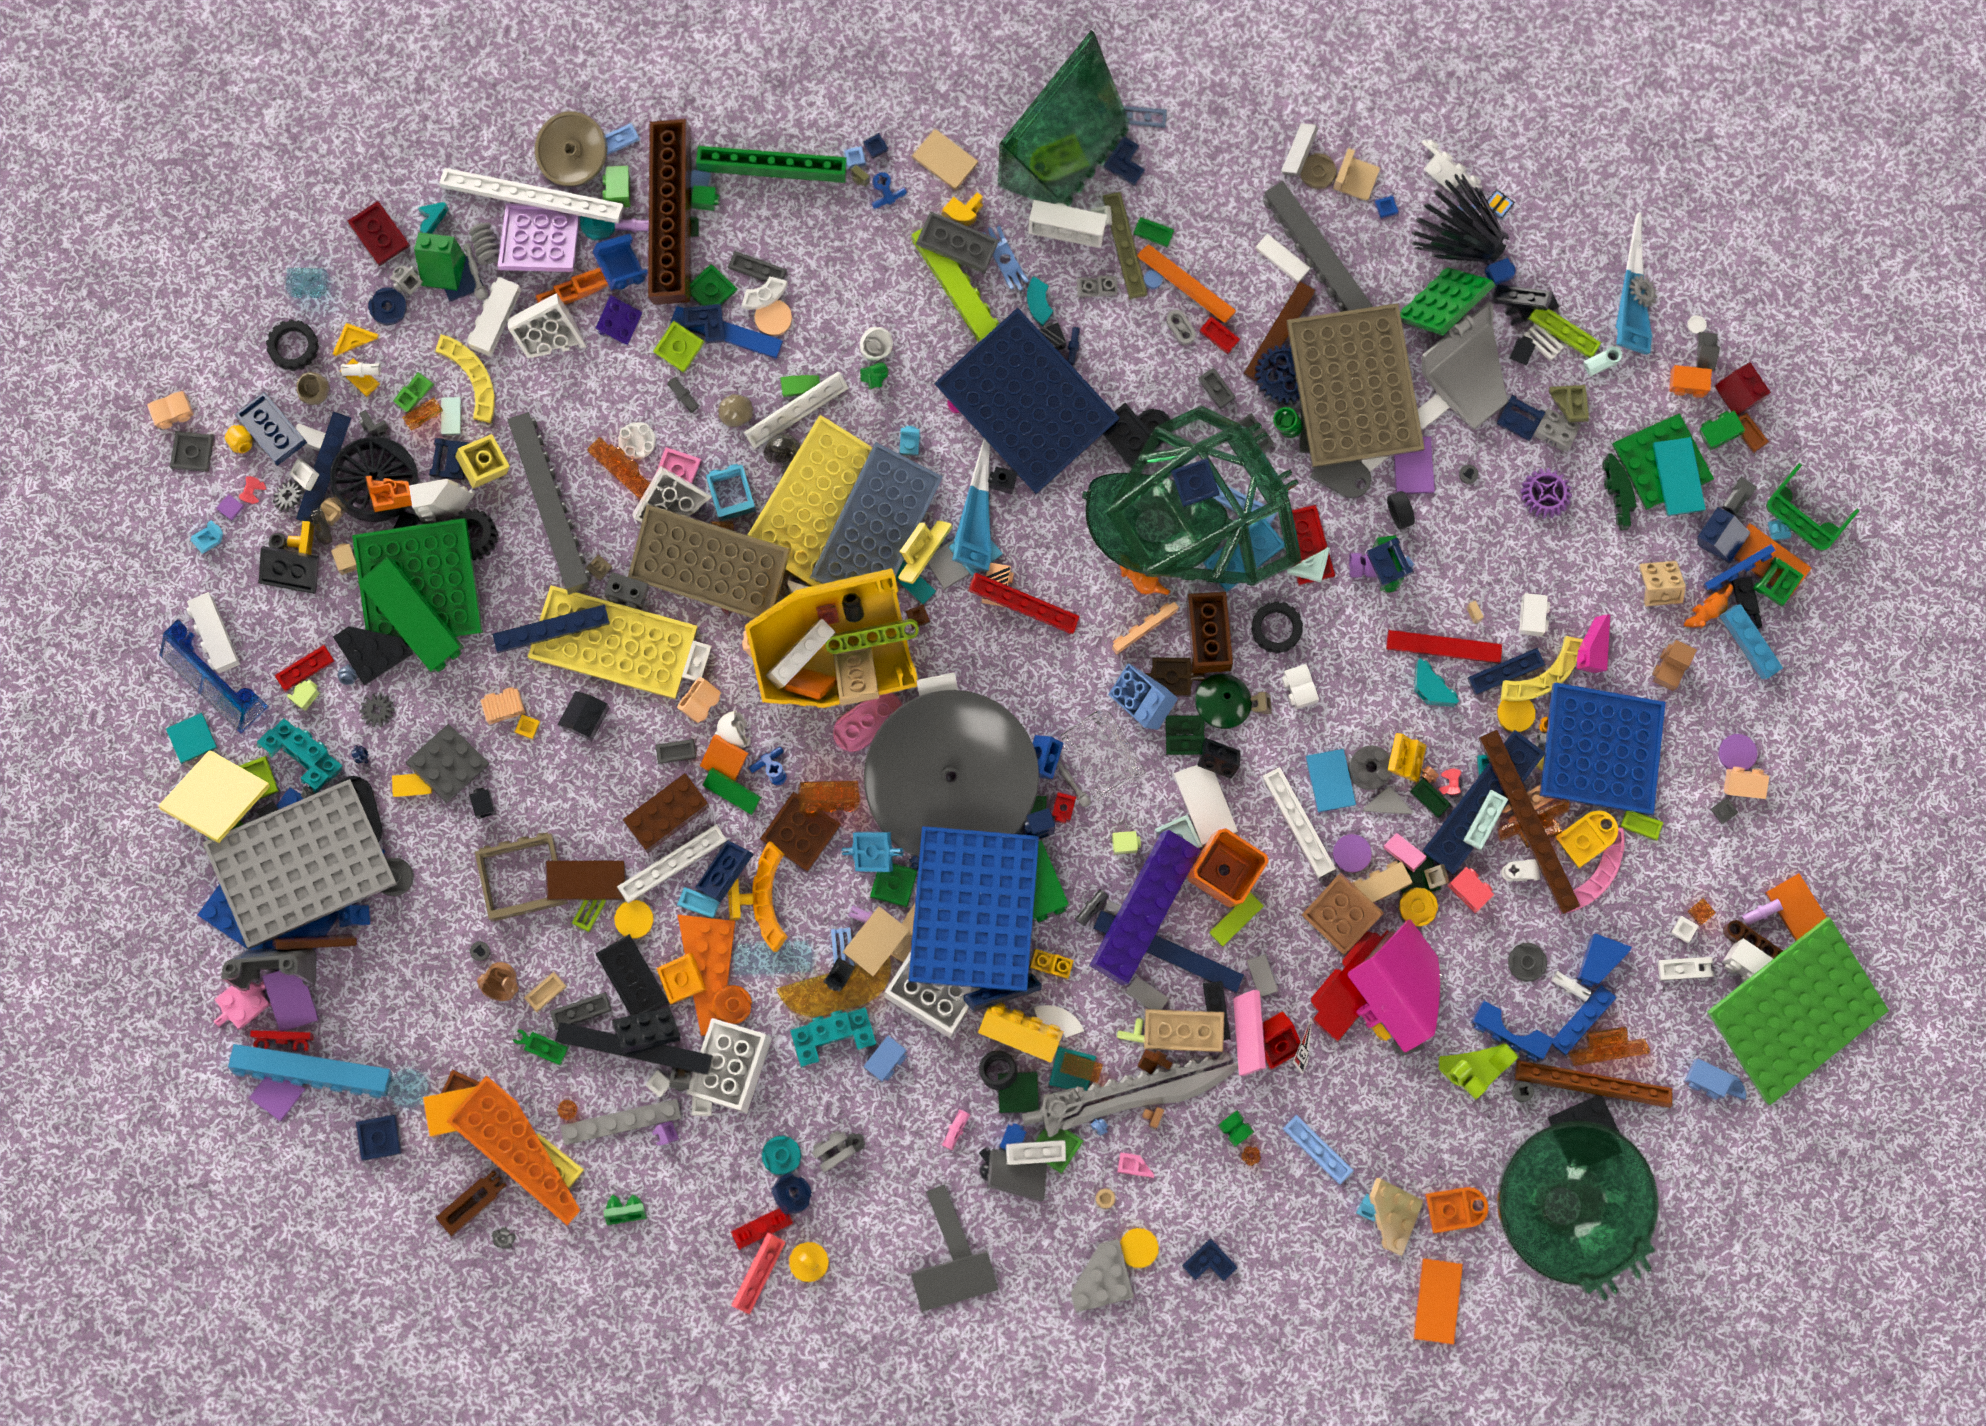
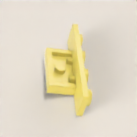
M938 520L931 530L924 523L918 524L900 550V553L907 562V565L898 576L900 581L910 584L916 581L953 528L951 523Z

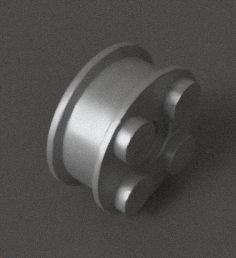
M1370 745L1360 748L1352 756L1348 765L1352 782L1365 790H1375L1382 787L1392 775V772L1388 770L1390 755L1378 746ZM1366 764H1372L1375 767V772L1367 771Z

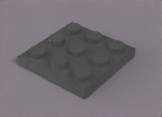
M447 724L406 761V765L447 804L488 767L489 762L451 725Z

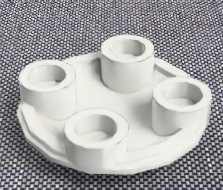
M631 423L620 430L618 445L621 452L627 457L642 459L654 450L656 444L655 434L646 423Z

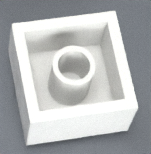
M1743 938L1733 944L1722 963L1725 964L1726 970L1733 974L1735 972L1738 973L1745 982L1772 961L1773 958Z

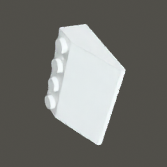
M910 952L886 989L884 998L948 1038H951L969 1009V1006L964 1001V995L981 988L908 982Z
M712 1018L700 1053L713 1055L709 1075L693 1072L689 1090H687L686 1094L747 1114L772 1038L766 1034Z

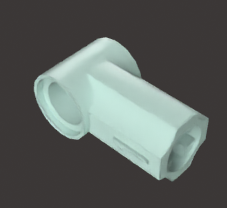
M1615 346L1609 347L1606 351L1583 362L1584 368L1591 377L1605 369L1614 367L1622 358V351ZM1608 354H1614L1617 359H1609Z

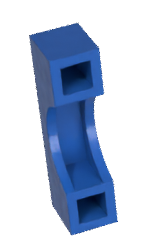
M1486 1001L1481 1002L1471 1021L1475 1030L1481 1033L1485 1031L1490 1033L1493 1040L1499 1043L1502 1041L1508 1043L1513 1051L1526 1053V1058L1533 1062L1544 1059L1554 1040L1553 1038L1537 1029L1529 1035H1514L1503 1025L1501 1018L1502 1010Z

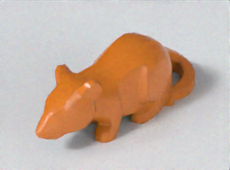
M1119 556L1121 576H1127L1139 593L1145 595L1152 593L1170 594L1171 591L1159 583V579L1149 569L1143 570L1144 566L1139 560L1136 562V565H1132L1127 558Z
M1728 583L1705 599L1703 606L1698 604L1694 607L1692 611L1696 612V614L1686 619L1684 627L1703 628L1707 621L1717 618L1724 613L1728 607V597L1733 591V585Z

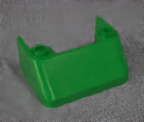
M1799 463L1766 503V509L1814 549L1825 551L1834 543L1860 510L1856 508L1839 528L1830 522L1819 526L1790 503L1793 499V494L1785 486L1802 466Z

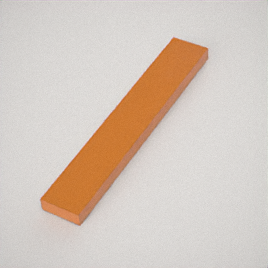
M1150 244L1145 246L1137 255L1139 259L1222 322L1226 323L1236 313L1233 307Z

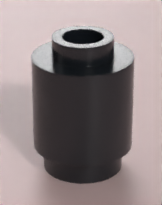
M855 593L845 595L842 606L846 620L849 622L860 621L864 617L860 597Z

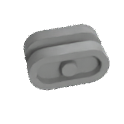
M838 1130L828 1136L830 1140L827 1142L821 1141L813 1146L814 1150L811 1153L814 1158L818 1159L821 1157L824 1161L820 1165L823 1173L856 1153L852 1145L849 1147L845 1146L844 1141L848 1139L845 1132L840 1133ZM837 1147L840 1152L831 1158L828 1152Z

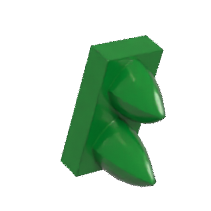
M612 1194L607 1202L606 1209L603 1210L607 1226L647 1219L642 1201L634 1194L628 1199L626 1206H623L618 1197Z

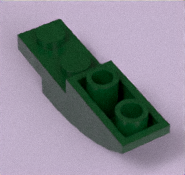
M1608 453L1605 460L1602 461L1603 471H1606L1607 478L1604 479V487L1608 489L1609 495L1616 494L1614 496V506L1618 507L1616 525L1620 526V531L1628 530L1631 526L1630 512H1633L1637 507L1633 487L1620 462L1612 453Z

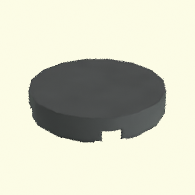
M392 857L386 859L397 885L381 892L387 896L394 897L403 895L413 884L414 875L412 868L401 858Z
M1522 943L1514 947L1510 952L1508 968L1511 974L1518 980L1531 982L1539 979L1545 973L1547 957L1539 946L1532 943Z

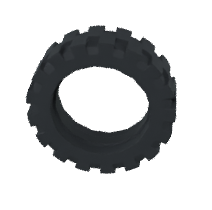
M290 319L288 322L282 321L280 325H275L273 331L268 334L269 338L266 340L267 352L272 361L284 370L296 371V369H304L317 356L316 353L319 349L318 339L310 326L300 320L294 321V319ZM297 331L305 335L308 340V346L302 356L296 359H286L278 353L277 344L284 334Z
M1275 601L1274 603H1267L1258 609L1252 620L1251 633L1254 641L1257 642L1261 649L1279 654L1280 652L1289 651L1298 643L1303 632V622L1300 619L1299 612L1297 613L1293 606L1290 607L1285 602L1279 603V601ZM1281 613L1290 619L1293 630L1289 639L1277 643L1265 638L1261 630V624L1267 615Z

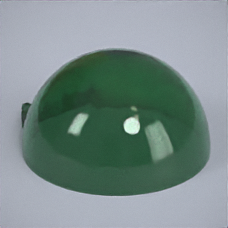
M1570 1121L1542 1128L1525 1139L1514 1150L1500 1176L1497 1189V1212L1506 1240L1516 1255L1528 1267L1556 1282L1580 1285L1583 1292L1588 1295L1596 1289L1603 1301L1608 1299V1295L1602 1285L1606 1283L1612 1293H1618L1619 1290L1612 1278L1627 1268L1631 1270L1635 1278H1641L1642 1275L1635 1264L1639 1261L1645 1271H1652V1267L1645 1257L1656 1251L1650 1241L1658 1219V1190L1648 1162L1629 1139L1619 1132L1598 1123Z

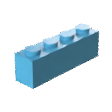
M1741 604L1734 605L1719 615L1761 679H1768L1783 669Z

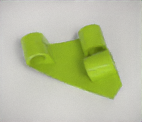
M1501 1044L1469 1053L1439 1056L1438 1069L1453 1084L1462 1086L1477 1100L1487 1090L1488 1086L1512 1065L1519 1056L1507 1044Z

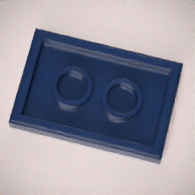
M727 840L695 886V889L721 903L754 854Z

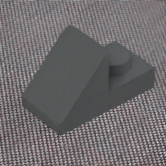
M1698 333L1697 368L1715 371L1720 347L1717 346L1718 334Z

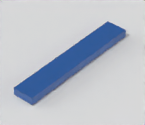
M676 306L670 324L675 321L686 328L684 309ZM723 321L726 343L777 359L783 340ZM704 326L686 328L689 331L705 335Z

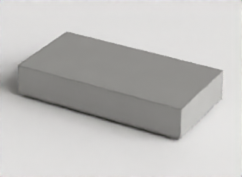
M1266 955L1247 960L1246 962L1256 990L1260 991V998L1278 992Z
M1137 976L1126 991L1129 996L1150 1010H1162L1169 1000L1168 997Z

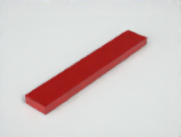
M976 572L968 589V592L1070 634H1074L1080 617Z
M1388 630L1387 650L1501 663L1502 644Z

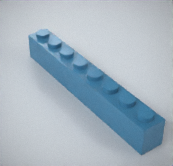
M233 1044L228 1068L236 1076L247 1074L263 1080L264 1077H270L272 1081L278 1083L288 1080L291 1081V1084L297 1086L309 1084L316 1089L328 1087L335 1092L346 1090L354 1095L365 1093L369 1094L370 1097L378 1099L381 1096H388L392 1072L387 1068Z

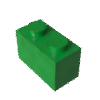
M1725 411L1718 416L1719 419L1713 422L1708 420L1701 425L1699 433L1709 451L1744 434L1745 429L1735 411L1730 413Z

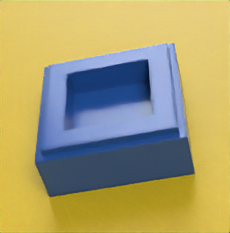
M1393 195L1375 200L1380 219L1399 213Z

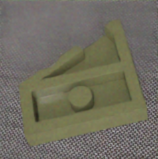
M1586 385L1549 387V394L1569 423L1589 421Z

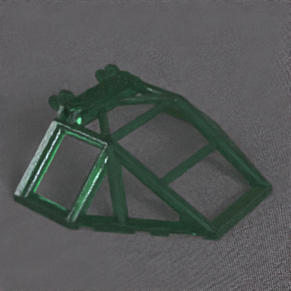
M1201 405L1154 428L1106 513L1146 577L1164 576L1181 578V580L1195 581V579L1206 580V582L1246 583L1247 585L1255 586L1300 563L1302 559L1288 496V490L1297 486L1299 482L1295 479L1284 485L1282 480L1289 478L1292 475V471L1287 470L1278 475L1258 443L1264 441L1268 434L1264 432L1255 438L1252 436V433L1262 427L1260 422L1247 428ZM1199 419L1223 430L1196 444L1172 433ZM1159 440L1174 447L1173 449L1153 452ZM1228 442L1236 456L1213 448ZM1198 455L1201 460L1208 458L1217 485L1239 517L1198 539L1162 482L1172 475L1171 470L1186 465ZM1209 456L1243 466L1251 477L1244 511ZM1171 460L1133 488L1146 464ZM1154 487H1157L1192 542L1156 563L1152 561L1122 513L1128 506ZM1257 487L1267 504L1251 512ZM1278 512L1286 556L1257 570L1248 526ZM1228 537L1213 570L1177 567L1179 563ZM1238 543L1245 573L1226 571Z

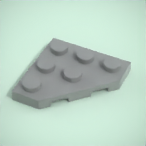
M1119 1239L1099 1243L1071 1291L1075 1313L1134 1298Z

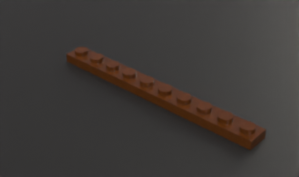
M1498 730L1479 737L1478 739L1508 799V803L1561 915L1580 907L1578 899Z

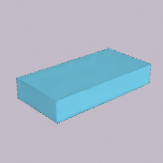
M684 887L677 906L709 918H714L720 902L705 894Z

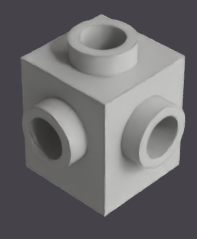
M404 265L397 267L390 277L394 282L392 286L399 293L404 292L409 295L423 283L418 277L419 273L411 266L409 268Z

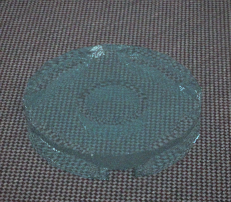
M404 1069L393 1076L388 1089L389 1095L395 1104L409 1109L417 1107L424 1102L423 1097L428 1095L429 1086L427 1079L422 1073L414 1069Z

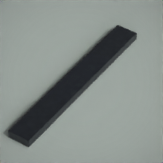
M563 1022L559 1023L555 1039L556 1042L705 1075H709L713 1055L668 1045H660L622 1054L616 1034Z

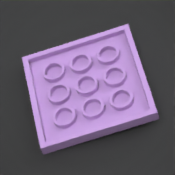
M506 203L498 269L574 272L580 216L525 204Z

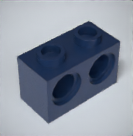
M1049 808L1027 815L1026 822H1024L1026 835L1039 836V839L1055 834V823Z

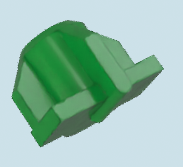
M883 362L860 369L861 381L868 383L869 389L882 387L883 380L889 374L888 367Z

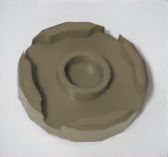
M1314 153L1307 156L1300 177L1310 188L1323 189L1331 185L1335 180L1337 169L1332 158L1326 154Z

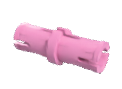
M959 1109L952 1125L948 1127L949 1131L942 1146L953 1151L957 1140L964 1132L963 1129L970 1114Z

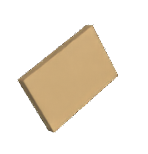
M936 129L932 131L912 155L914 160L954 190L959 187L978 164V160Z
M878 906L842 953L874 977L910 930Z

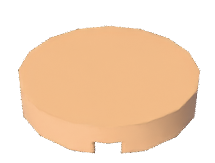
M776 300L767 307L756 309V326L765 335L772 337L780 336L791 326V310L787 304L780 300Z

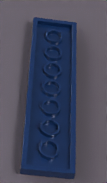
M1513 730L1504 742L1522 783H1524L1546 753L1516 730ZM1490 762L1422 850L1425 855L1438 865L1444 864L1446 871L1451 875L1455 874L1474 849L1473 846L1463 840L1490 790L1506 798Z

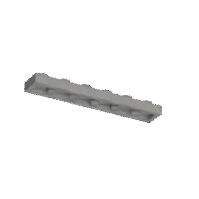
M674 1099L569 1123L560 1127L564 1145H569L681 1119L678 1100Z

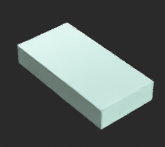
M460 397L441 398L442 436L461 435Z

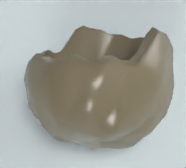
M315 372L304 373L296 383V392L303 403L319 405L327 399L330 387L327 378Z
M732 394L725 397L719 404L718 417L726 426L738 427L750 421L753 417L754 408L748 397Z

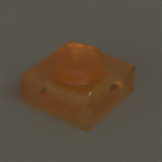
M1704 898L1687 911L1699 926L1716 913Z

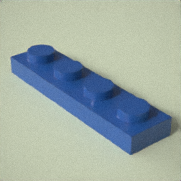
M1772 544L1707 581L1703 584L1705 590L1711 589L1714 592L1723 586L1722 582L1728 579L1731 582L1738 578V573L1742 570L1748 572L1755 568L1756 565L1754 563L1759 560L1765 562L1772 558L1771 553L1775 551Z
M1600 985L1553 1038L1554 1040L1551 1045L1566 1056L1617 997Z

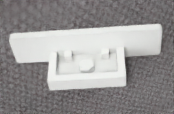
M1430 139V141L1424 140L1422 142L1423 145L1435 154L1424 170L1448 191L1453 193L1445 184V180H1449L1455 188L1459 186L1454 174H1457L1462 181L1461 174H1463L1470 185L1474 188L1476 186L1478 190L1482 189L1481 181L1476 176H1470L1466 173L1467 169L1462 164L1453 162V157L1448 152L1440 151L1438 149L1439 145L1435 141Z

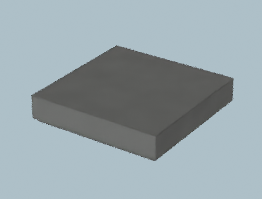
M175 431L170 468L209 472L214 435Z

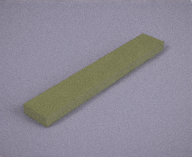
M1121 191L1103 195L1104 205L1111 207L1112 225H1110L1129 300L1147 296Z

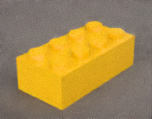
M1000 1003L988 1007L978 1033L1052 1063L1064 1031L1057 1025H1047L1040 1018L1034 1016L1030 1018L1025 1016L1024 1012L1018 1009H1008L1005 1004Z

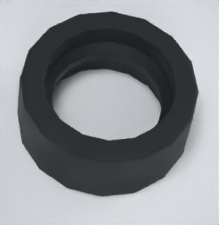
M1403 491L1388 495V509L1397 528L1403 529L1414 525L1415 516L1407 495Z
M991 1051L981 1059L979 1064V1074L984 1084L993 1090H1004L1010 1087L1018 1075L1014 1059L1005 1051ZM1003 1060L1009 1065V1074L1001 1080L995 1081L990 1079L987 1075L988 1066L994 1061Z

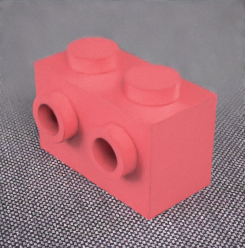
M1466 867L1447 886L1476 913L1494 895L1492 893L1493 889L1486 882L1482 883L1478 879V874L1473 869Z

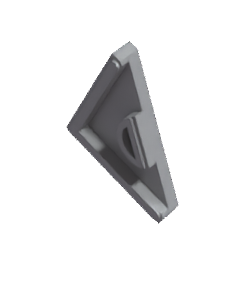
M1390 786L1362 809L1364 812L1411 815L1413 813Z

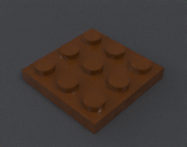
M793 791L760 840L765 844L773 842L784 853V857L806 872H809L841 827V823Z

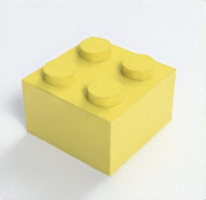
M492 434L458 448L455 455L473 489L506 475L510 467Z

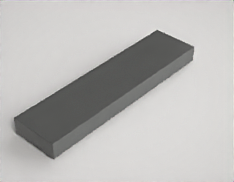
M945 1184L927 1191V1196L952 1259L956 1260L972 1255Z

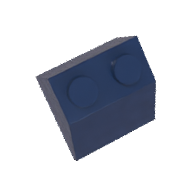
M1717 507L1698 535L1697 545L1731 564L1751 532L1734 515Z

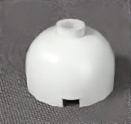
M734 710L721 717L715 734L743 749L750 745L751 739L745 736L744 727H747L744 717L740 712L736 713L737 710Z

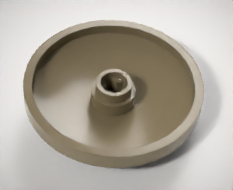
M575 111L562 112L551 117L539 130L534 148L535 159L540 171L550 181L565 187L581 186L594 179L601 171L607 156V140L600 125L591 117Z

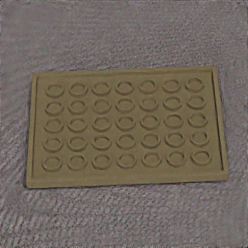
M1398 303L1286 321L1312 468L1425 450Z

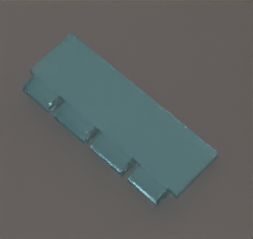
M790 941L784 942L778 952H773L766 942L755 943V951H751V943L737 944V951L734 952V975L813 972L812 948H808V941H794V949L790 948Z

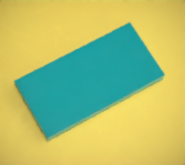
M1691 437L1654 442L1653 449L1667 516L1705 511L1706 507Z

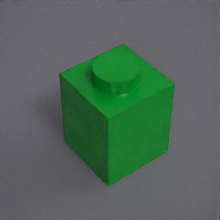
M693 185L692 209L715 211V205L719 206L720 194H717L716 187Z

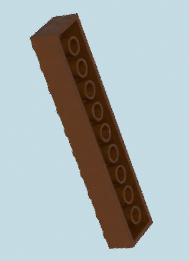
M686 119L649 121L648 298L653 305L690 302L691 127Z

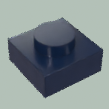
M879 133L863 141V145L872 159L888 151V147Z

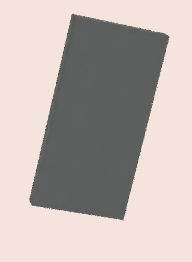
M930 211L916 245L985 274L999 240Z
M988 1250L910 1272L921 1312L998 1290Z

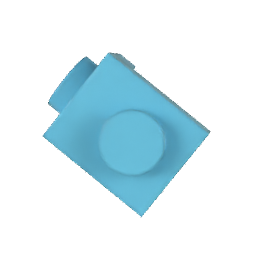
M211 520L205 529L191 536L190 541L203 554L221 543L223 532L220 526L215 525Z

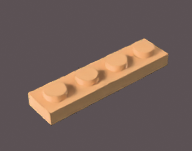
M1175 602L1171 604L1166 603L1159 609V613L1146 617L1144 619L1145 623L1140 626L1138 624L1133 626L1129 630L1128 635L1125 637L1121 635L1115 639L1112 646L1116 655L1178 612L1179 607Z

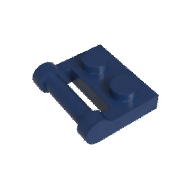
M1512 394L1497 425L1530 441L1546 412L1535 409L1518 400L1517 396ZM1512 406L1536 417L1535 421L1511 410Z
M435 438V452L429 476L463 480L464 472L455 455L458 448L469 443ZM443 447H448L445 471H441L439 469Z
M1394 538L1366 551L1382 587L1414 573L1401 550L1398 538ZM1390 548L1393 549L1402 568L1400 572L1397 571L1388 552Z

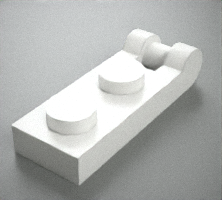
M1712 957L1657 961L1660 981L1714 977V971L1711 969ZM1699 964H1703L1704 971H1699Z

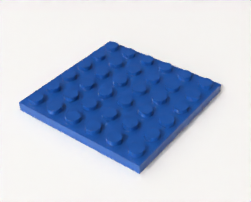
M1554 682L1551 691L1545 744L1546 754L1544 755L1540 796L1653 815L1666 702Z

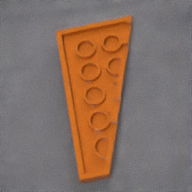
M677 914L685 955L693 953L706 990L693 995L701 1036H706L711 1019L719 1020L713 1010V999L719 989L728 985L736 921Z

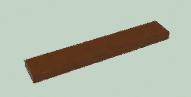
M1299 281L1245 369L1244 375L1256 382L1259 380L1254 378V375L1258 373L1255 371V367L1260 366L1257 363L1258 359H1262L1261 355L1263 353L1267 354L1269 348L1274 351L1275 345L1281 349L1289 336L1286 321L1300 318L1316 290ZM1268 360V361H1269V366H1268L1266 369H1264V370H1268V369H1269V367H1270V365H1271L1270 360Z

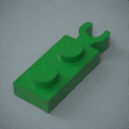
M517 1030L518 1033L523 1035V1038L520 1041L513 1039L515 1044H526L525 1051L561 1066L569 1047L534 1032L529 1037L525 1031Z

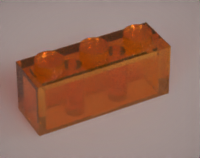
M858 780L800 782L798 787L799 810L807 813L816 811L834 812L836 810L852 812L857 810L860 803Z

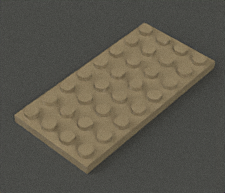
M646 505L628 577L648 583V585L756 618L777 603L791 549L659 507Z

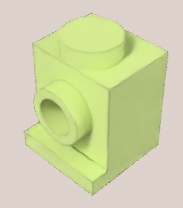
M308 680L302 684L299 683L293 691L294 694H288L287 697L306 711L320 693L316 690L318 686L311 680Z

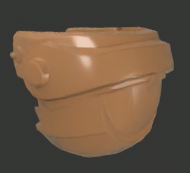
M493 963L485 974H481L477 978L478 987L481 989V992L488 998L504 1002L511 1000L519 990L516 981L517 974L508 963Z

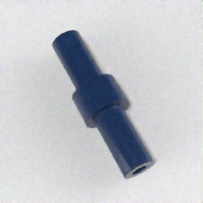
M1073 327L1071 341L1068 343V362L1071 365H1075L1076 353L1079 351L1080 343L1078 339L1080 328Z

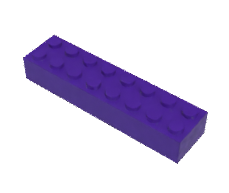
M1169 829L1161 832L1089 965L1090 967L1121 986L1129 984L1199 855L1200 848Z

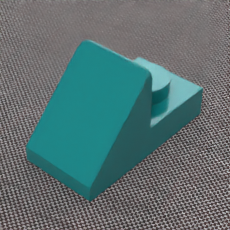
M440 202L418 207L420 214L427 217V220H423L420 225V232L434 233L449 211L446 203Z

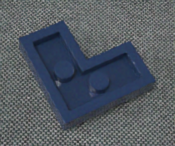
M1123 136L1104 164L1105 169L1134 187L1145 172L1144 168L1131 161L1139 149V145Z
M721 304L683 308L686 328L704 326L706 344L725 342Z
M1211 1238L1181 1265L1194 1280H1197L1210 1267L1223 1282L1238 1268Z

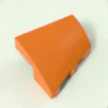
M366 476L375 512L412 506L408 481H393L384 478V481L372 480V476Z

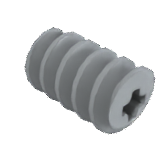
M489 222L477 224L469 232L472 237V243H474V250H476V257H478L477 261L480 265L491 264L499 260V257H495L499 255V250H494L498 245L497 243H492L496 238L491 236L494 231L489 229L492 227V224Z

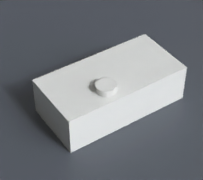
M1034 200L1029 219L1028 233L1101 248L1107 215L1067 207L1063 203L1052 204Z

